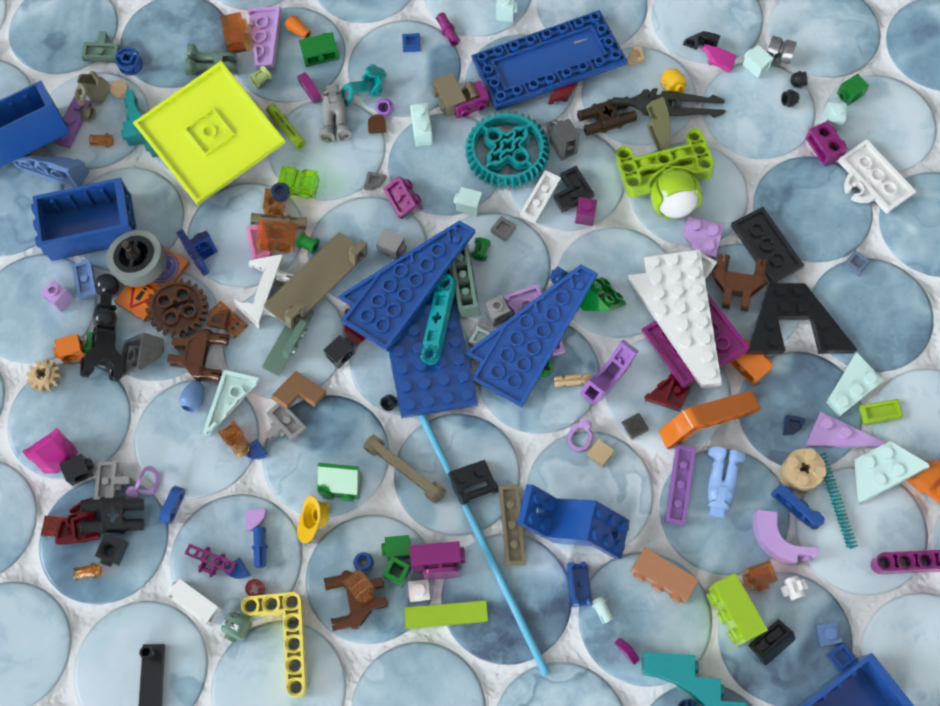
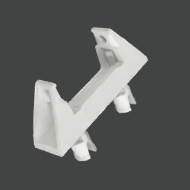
M283 255L250 260L249 267L263 272L254 297V303L234 301L235 306L257 328H260L265 315L275 317L264 308V304L271 297L275 283L279 281L286 284L295 275L281 271Z

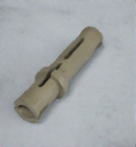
M251 213L250 224L286 227V229H306L307 217H293L289 214L287 216Z

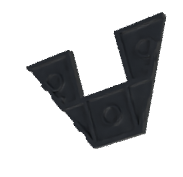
M769 283L761 304L760 313L757 316L754 332L751 335L750 349L746 354H783L786 351L779 320H810L818 354H849L857 351L854 344L805 283Z

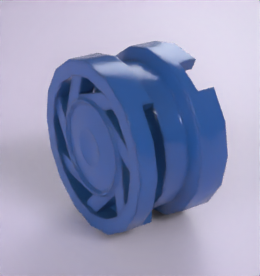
M125 47L120 49L115 55V62L122 74L132 76L142 69L143 63L136 49Z

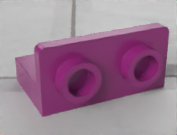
M398 176L385 186L383 191L398 217L403 219L415 209L422 210L423 206L421 205L422 200L420 196L414 193L412 189L414 186L411 181Z

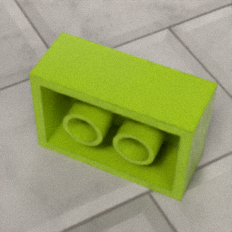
M736 573L714 583L706 590L708 593L706 597L709 603L716 607L719 621L721 624L726 625L729 631L727 632L728 637L733 644L736 643L737 647L768 631Z

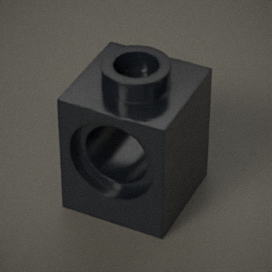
M341 335L323 350L325 357L338 369L355 354L354 344L347 337L344 339Z
M82 453L59 464L66 482L72 486L94 476L92 460L86 458Z
M104 533L95 557L100 559V564L111 567L112 564L119 566L129 543L124 539ZM114 547V553L111 556H108V550Z

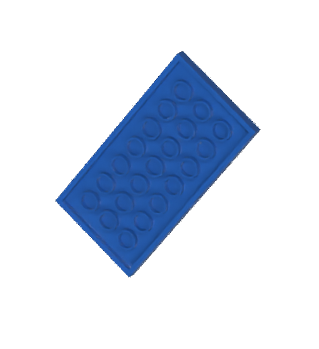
M449 281L444 284V287L448 286ZM437 286L388 351L401 419L478 406L474 382L471 379L468 355L465 354L467 350L455 294L439 361L434 365H428L421 360L420 355L424 346L423 340ZM431 351V352L429 353V355H428V358H429V359H430V357L432 358V355H433V353H434L433 351Z

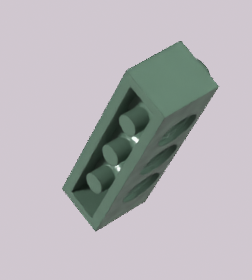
M467 244L452 264L453 277L456 280L458 308L462 319L481 315L471 253Z

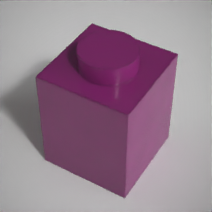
M579 197L575 218L576 224L593 226L597 200Z

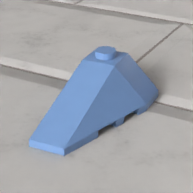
M23 156L12 161L20 169L70 187L82 186L89 173L83 161L68 157Z

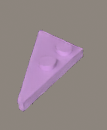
M820 412L805 447L877 448L885 444V442Z

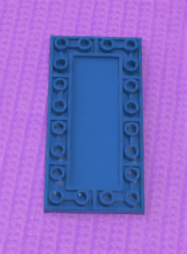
M600 10L471 55L484 86L488 88L489 97L496 111L627 65V59ZM587 39L585 41L574 44V41Z

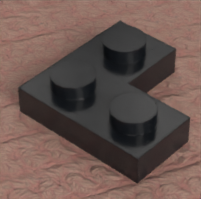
M577 166L560 173V177L567 189L555 194L553 199L562 213L577 206L579 197L589 199L594 197V192Z

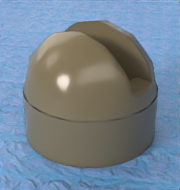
M86 106L81 109L80 116L84 121H91L96 117V111L94 108Z

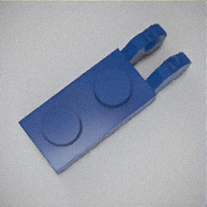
M781 483L771 493L772 497L811 529H818L824 524L825 519L819 511L810 509L809 505L804 500L795 496L789 487Z

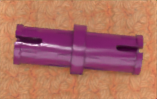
M439 13L436 20L441 27L442 34L447 37L451 46L458 45L460 38L455 32L454 25L449 22L445 13Z

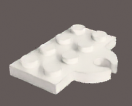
M867 139L838 160L840 165L849 173L844 182L845 193L848 194L853 187L860 190V193L852 196L851 200L854 202L870 203L875 201L887 214L916 193V190Z

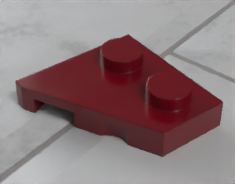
M671 373L666 380L661 381L654 391L645 395V401L681 412L691 385L683 389Z

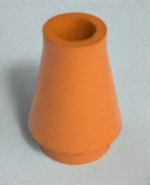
M291 15L285 22L288 31L302 38L310 36L311 31L298 16Z

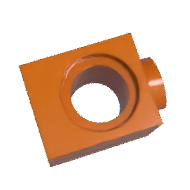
M78 334L54 340L56 345L53 348L54 354L64 364L84 357V342Z

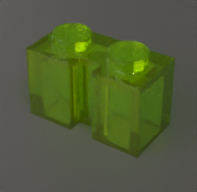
M282 166L277 183L287 184L290 196L315 199L320 179L317 171L307 169L300 171L294 167Z

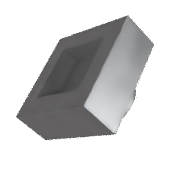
M501 215L491 228V233L506 242L515 231L516 225Z

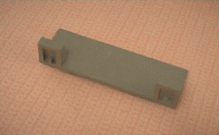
M337 233L264 304V308L290 329H293L298 324L300 318L303 319L367 256V243L361 240L356 244L342 233Z

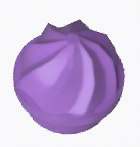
M381 98L377 101L376 110L380 115L388 116L392 113L394 107L390 99Z

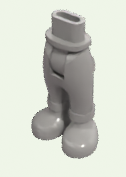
M339 85L325 86L322 102L324 124L323 128L319 130L318 136L323 142H335L333 116H336L337 140L344 142L352 136V130L346 124L345 102L342 92L339 90Z

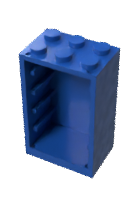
M41 80L0 100V167L70 133L56 104Z
M121 177L32 196L33 204H31V210L35 215L33 226L35 231H37L35 242L37 247H40L43 254L47 255L51 261L109 249L117 237L125 232L137 230L132 196Z
M869 653L859 657L797 706L914 705L873 653Z

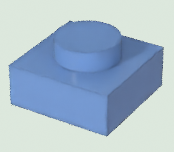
M837 621L815 626L820 647L843 642Z

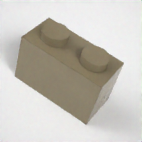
M453 72L433 79V87L431 89L434 97L439 99L438 104L441 112L444 111L447 117L455 115V107L466 103V99Z

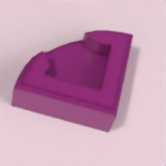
M618 638L614 642L632 664L635 665L639 661V657L634 649L622 638Z

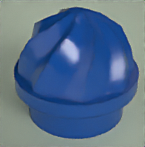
M557 266L555 270L551 271L550 279L553 284H556L569 273Z

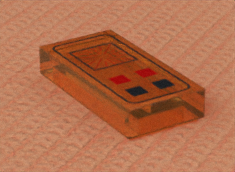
M220 300L207 314L209 317H213L222 310H229L230 317L225 331L235 339L248 325Z

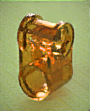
M234 420L223 430L217 431L236 456L243 457L250 452L251 445Z

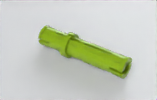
M274 103L270 104L266 108V112L273 118L274 124L283 130L297 149L304 147L306 141L290 124L287 116L282 114Z

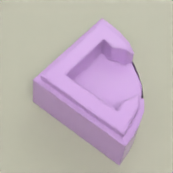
M266 508L245 511L246 530L248 532L253 531V528L258 527L266 517Z

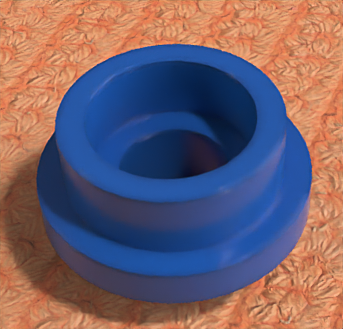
M361 552L355 556L353 564L358 572L367 573L373 568L374 560L369 553ZM362 560L368 561L366 566H361L360 562Z

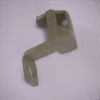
M91 71L89 74H79L77 79L78 86L75 92L77 103L83 105L86 96L89 97L92 103L104 102L108 94L109 83L103 77H99L94 71Z

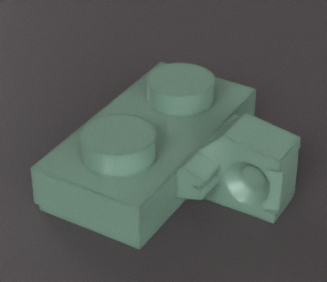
M99 31L98 41L84 42L82 59L83 61L115 62V55L120 50V46L118 43H111L109 41L106 31Z

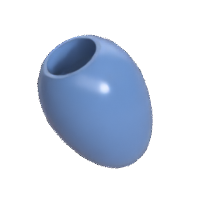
M192 381L184 388L179 399L183 410L195 412L201 407L204 400L203 384L199 381Z

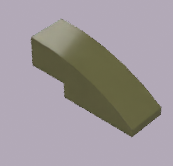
M664 97L651 101L646 106L652 120L647 125V128L657 151L670 149L671 143L670 117Z

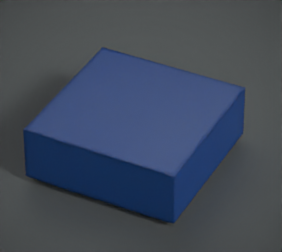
M419 33L402 34L403 52L420 51Z
M844 642L826 654L839 672H842L857 660Z

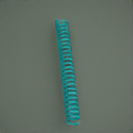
M834 475L824 477L826 489H828L827 493L831 497L830 500L833 501L831 504L834 505L835 516H837V520H840L838 524H841L839 527L842 528L840 531L843 532L844 543L850 549L858 547V545H851L857 541L848 542L856 537L846 538L854 535V533L845 534L853 529L844 530L851 527V525L843 526L850 523V521L842 522L849 518H841L847 515V513L840 514L846 510L837 511L845 507H836L844 503H835L842 500V498L834 499L841 496V494L833 495L838 493L839 490L830 492L838 488H829L837 485V483L828 484L836 479L827 480L834 477Z

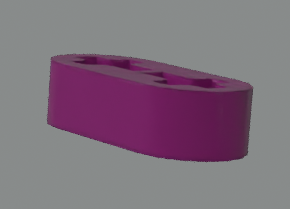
M304 72L298 75L297 79L313 103L320 100L321 95L307 73Z

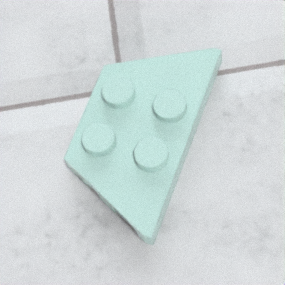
M891 441L854 460L858 503L861 504L928 469L929 464Z

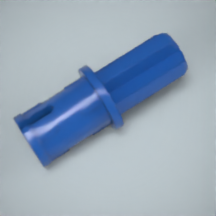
M255 527L253 528L254 545L252 546V550H254V567L264 568L266 567V549H268V545H266V528Z

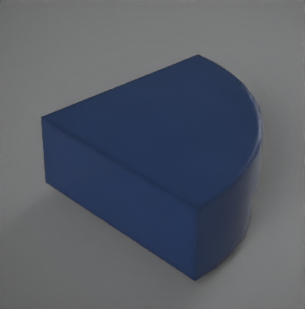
M785 415L783 435H792L798 432L804 425L806 418Z

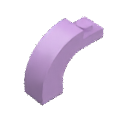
M756 510L753 513L755 538L762 550L772 559L782 564L793 566L798 562V558L800 562H812V560L818 557V548L795 546L786 542L781 537L777 527V512Z

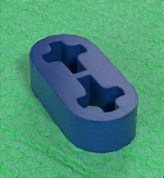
M176 485L171 488L160 512V521L168 524L173 522L185 495L184 488Z

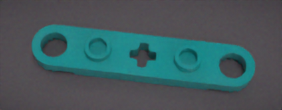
M448 274L444 275L437 284L423 340L424 346L420 357L428 365H434L440 359L456 289L455 278ZM449 281L448 286L444 287V284ZM431 351H433L434 353L432 355V358L430 357L429 359L428 355Z

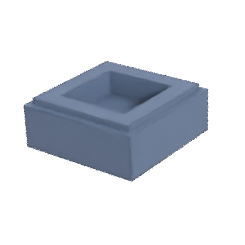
M855 250L843 266L859 276L870 263V260Z

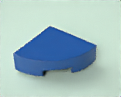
M257 439L240 450L250 459H263L269 456Z
M241 558L233 561L237 563L233 574L224 571L228 576L235 579H244L251 576ZM231 564L225 566L226 569H230L232 567Z

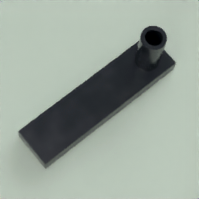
M143 644L139 651L142 662L138 706H162L165 644Z

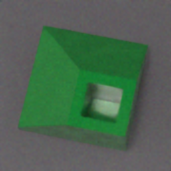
M600 277L595 279L580 308L583 311L608 312L624 307L627 303L623 300V296L611 287V283L607 279Z

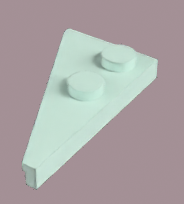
M223 370L203 434L209 436L260 383V379Z

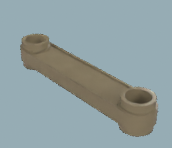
M373 434L366 440L363 448L373 456L377 454L424 490V495L430 501L437 504L443 498L446 490L435 481L431 483L384 447L385 443L379 437Z

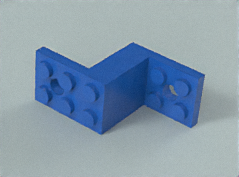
M527 484L517 524L552 543L593 546L615 559H622L630 520L596 500L560 499L535 485Z

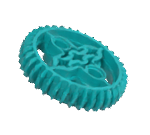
M501 111L499 115L494 112L492 117L488 114L487 119L482 118L481 123L477 122L476 127H472L466 139L465 156L467 163L470 164L469 168L473 170L474 175H478L479 180L484 178V183L490 182L491 187L497 184L498 189L501 185L505 189L508 186L514 189L515 185H518L520 188L522 183L527 185L529 180L533 182L534 178H538L540 172L544 171V167H546L549 160L548 154L550 153L548 137L545 135L544 129H541V125H536L535 119L530 121V116L525 118L523 113L517 115V111L514 114H511L510 111L504 114ZM503 125L516 126L508 134L497 128ZM529 134L536 139L539 148L538 157L534 164L531 163V155L525 149L530 142ZM482 135L484 136V144L490 150L485 157V166L480 163L476 154L477 142ZM507 165L520 172L512 175L498 174Z

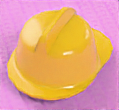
M308 496L305 499L297 525L298 539L304 544L309 543L314 538L316 531L325 527L329 521L330 505L326 502L318 501L314 496Z

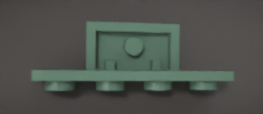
M313 310L303 319L300 318L298 324L293 329H290L287 325L284 326L262 366L263 369L277 376L280 375L291 355L294 356L297 352L299 339H304L308 331L306 327L314 314Z

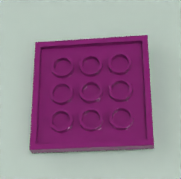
M707 293L720 369L745 355L750 347ZM654 321L642 328V333L681 387L685 389L696 383V379L658 323Z

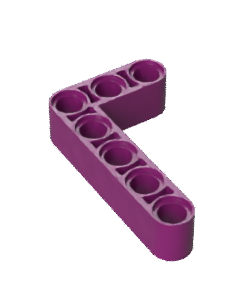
M940 550L884 552L871 560L870 566L877 574L940 572ZM921 557H923L926 560L927 566H924L921 563ZM900 558L906 561V567L900 564ZM879 559L886 562V568L880 565Z

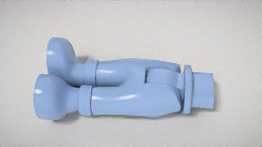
M710 447L708 454L714 458L715 462L712 464L708 485L709 516L725 519L726 511L730 508L729 506L736 490L738 464L745 461L746 454L737 450L729 451L727 471L723 481L727 449Z

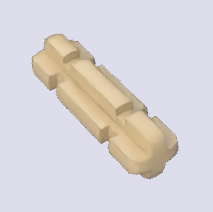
M590 373L565 375V377H562V375L555 376L554 385L555 387H563V385L577 386L581 385V383L586 385L592 376Z

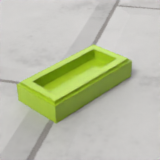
M898 399L864 404L858 407L863 425L899 420L904 417Z

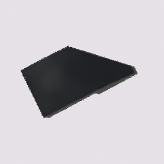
M702 31L685 39L683 45L697 50L699 45L704 46L705 44L717 47L721 35Z

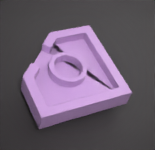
M688 216L683 236L693 247L692 250H700L701 253L715 260L724 225Z

